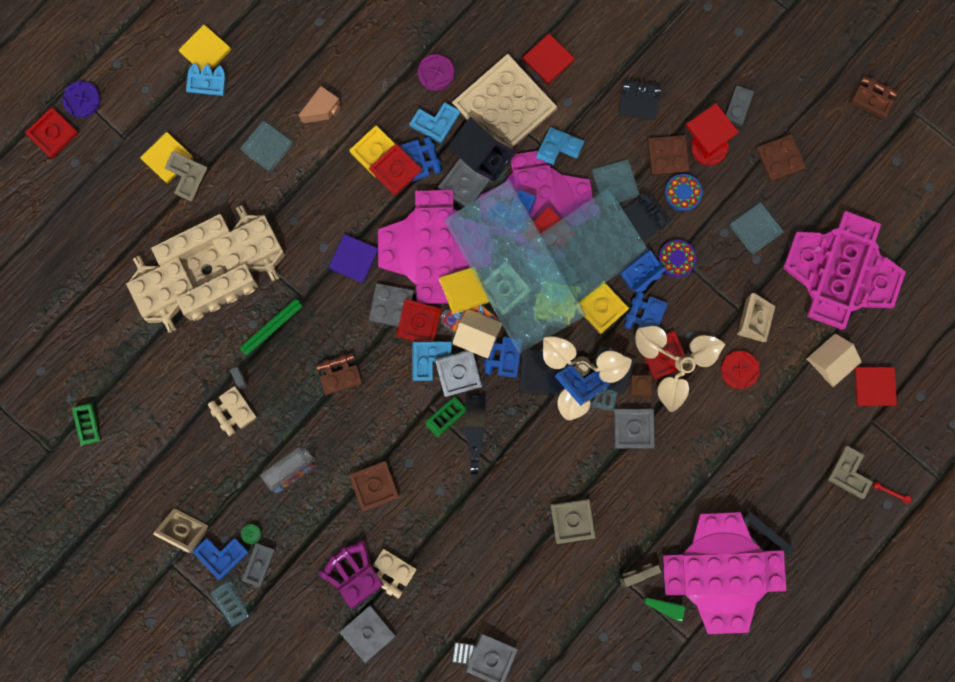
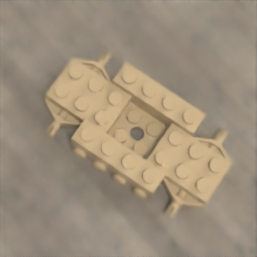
M241 205L242 213L239 207L236 208L240 220L232 231H230L222 215L219 214L152 247L151 249L160 266H145L141 256L135 257L133 260L138 269L126 285L144 320L148 323L163 322L168 333H171L172 330H176L172 323V318L180 309L186 318L190 321H196L209 311L215 312L219 310L221 305L225 303L235 302L243 294L249 295L253 293L258 285L251 272L266 271L272 281L279 279L275 266L283 259L285 254L266 217L247 215L244 206ZM205 266H212L210 274H203Z

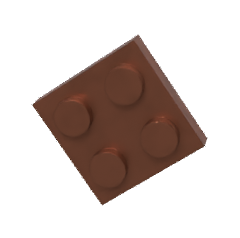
M792 134L756 148L770 183L806 169Z
M685 135L648 138L651 176L689 173Z
M386 461L349 475L362 512L399 498Z

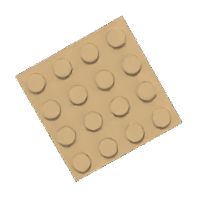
M508 54L452 102L466 120L471 116L482 122L511 147L516 146L557 110V106Z

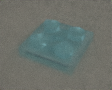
M628 160L592 170L603 206L639 196Z

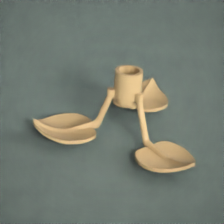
M656 326L640 327L635 334V343L643 356L655 358L660 351L676 360L675 365L680 373L675 375L674 379L671 377L664 378L657 388L659 399L668 411L673 412L683 404L689 393L688 382L678 378L684 376L685 373H691L695 369L696 364L701 367H709L714 364L725 343L712 336H697L689 344V349L692 352L690 357H677L662 349L666 345L667 337L661 328Z
M554 336L544 337L543 339L544 361L549 367L554 369L564 368L567 363L569 365L575 364V369L581 376H585L592 368L596 372L600 371L599 375L602 381L612 383L623 378L632 363L631 358L610 350L604 351L598 356L596 361L597 368L593 363L590 364V360L587 357L581 356L574 359L576 348L568 340ZM564 389L558 397V408L566 420H573L587 413L590 408V400L580 406L570 393Z

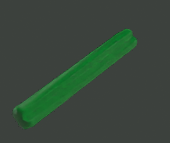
M294 299L240 346L241 351L248 355L301 309L302 304L297 299Z

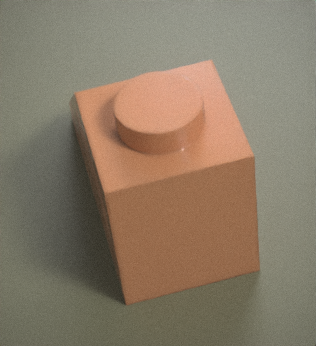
M320 86L300 112L299 118L301 122L309 123L328 120L333 115L335 116L340 110L339 98Z

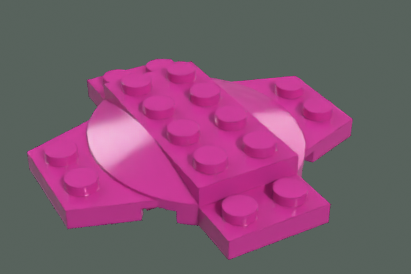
M538 151L515 154L510 161L512 174L505 183L478 196L482 223L492 227L493 236L512 237L524 246L527 264L547 262V260L527 241L521 232L486 217L494 200L511 207L518 190L537 197L523 230L547 206L570 229L596 216L590 180L561 175L551 168L549 163L536 158ZM563 246L548 261L564 259Z
M453 190L415 191V210L405 220L378 229V267L406 275L417 286V302L449 304L439 282L440 277L475 267L477 271L492 265V227L463 218L454 209Z
M844 211L838 228L827 234L795 233L783 269L806 286L812 298L807 317L844 330L850 313L861 307L888 309L894 307L906 272L887 257L884 258L880 255L879 246L875 242L881 226L880 223Z
M741 512L700 514L693 543L684 553L663 555L665 595H686L696 604L708 634L748 633L756 603L764 594L772 591H786L784 550L763 551L755 544L750 537Z

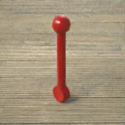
M879 482L873 483L875 489H881L902 499L906 504L911 503L912 499L910 496L900 495L881 486Z

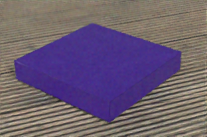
M344 234L328 268L364 284L377 256L378 248Z

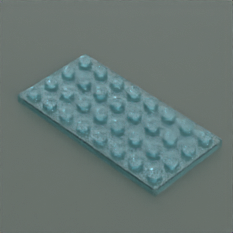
M510 180L444 219L519 354L522 353V349L527 350L543 341L544 337L552 336L586 316Z

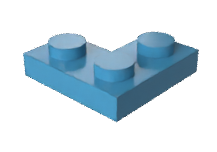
M444 102L436 117L418 109L409 125L442 144L461 113Z
M550 127L536 158L553 165L559 152H562L577 159L585 141Z
M412 342V380L433 381V361L451 355V342Z

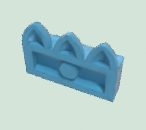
M194 63L188 71L186 92L224 96L226 85L224 70L221 66H218L212 75L209 65H206L200 74L198 66Z

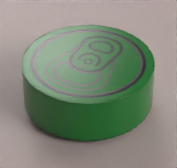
M253 524L246 525L241 531V538L247 544L257 543L262 536L261 529Z

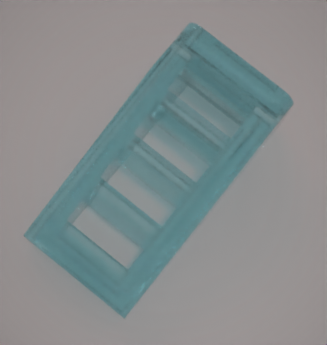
M605 389L595 396L594 402H591L590 399V407L614 411L617 392ZM599 394H603L602 404L598 403ZM607 395H611L609 406L605 405Z
M230 582L211 592L212 597L231 627L250 617ZM225 591L229 592V594L220 598V594L224 593ZM232 597L233 601L224 605L223 602ZM235 604L238 606L231 612L227 610ZM241 611L242 614L240 616L236 617L235 619L231 617L232 615Z

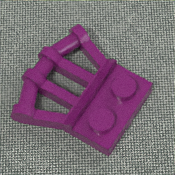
M364 540L358 541V544L342 547L338 554H333L329 557L330 560L324 570H321L318 574L337 587L351 609L384 586L370 564ZM361 552L363 568H360L352 553ZM345 557L356 572L351 577L340 562ZM335 566L345 580L343 583L330 576Z

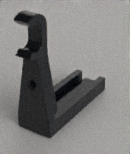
M466 393L465 436L471 459L470 478H478L479 456L485 434V393H481V400H479V393H472V400H470V393Z
M747 511L743 516L746 527L749 526L747 525L749 522L776 546L784 550L786 554L790 555L795 550L751 512Z

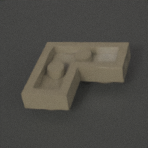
M172 151L164 169L181 176L174 194L192 202L207 167Z
M845 446L827 480L860 499L865 498L873 483L856 473L864 455L849 446Z
M650 563L642 566V571L640 572L631 570L624 573V578L620 579L622 587L633 585L661 573L659 565L653 566Z

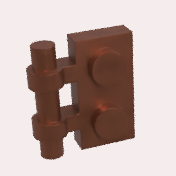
M864 76L861 83L867 85V88L860 85L851 104L885 119L894 103L888 96L895 99L898 92L893 90L892 86H885L877 82V79L873 77L870 79ZM873 89H876V90L882 92V95H880V94H878V93H876V92H874V91H872V90H873Z
M344 353L339 355L338 358L322 360V363L316 364L318 371L326 370L327 375L320 376L326 396L362 385L357 366L349 367L348 362L355 360L353 353L347 355ZM342 364V370L332 372L331 367Z

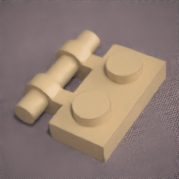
M235 386L219 396L223 404L217 406L215 401L208 404L211 409L210 413L218 419L221 429L226 431L228 436L235 433L232 426L236 423L242 429L257 419ZM228 410L232 418L227 420L222 412Z
M385 549L382 550L373 564L374 567L379 569L377 575L384 584L381 588L386 590L388 595H394L397 598H400L403 591L397 588L399 583L407 587L417 570ZM384 574L394 579L392 584L382 579Z

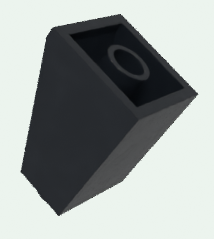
M471 116L448 146L473 171L493 181L497 180L517 153L513 147L487 126Z
M522 349L519 394L559 396L565 388L555 376L568 367L569 364L567 363L564 368L554 369L545 363L543 352Z

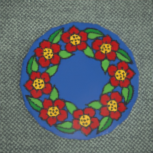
M676 175L669 180L665 187V199L669 206L677 211H690L701 201L703 193L701 184L691 175Z

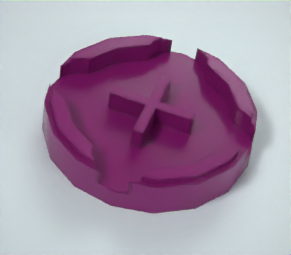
M432 54L420 62L418 77L425 88L433 91L444 90L454 79V67L447 57L440 54Z

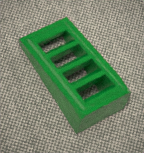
M454 396L427 419L426 426L439 438L465 414L466 407ZM453 404L459 413H456L450 406ZM447 410L453 416V418H451L445 411ZM440 415L447 421L446 424L439 418Z
M91 402L72 407L80 445L101 441L94 403ZM80 411H89L87 414L80 415ZM90 417L91 421L81 422V419ZM92 425L91 429L83 430L84 426ZM94 432V436L84 438V434Z
M647 597L643 599V602L676 621H683L685 611L683 605Z

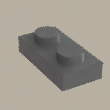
M736 86L726 116L733 125L742 126L754 91Z
M256 543L242 581L261 588L275 550Z

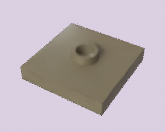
M589 499L550 505L556 544L595 539Z

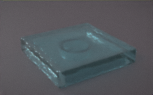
M262 121L240 150L271 172L293 145V142L265 121Z
M761 202L730 224V227L752 255L783 233V230Z

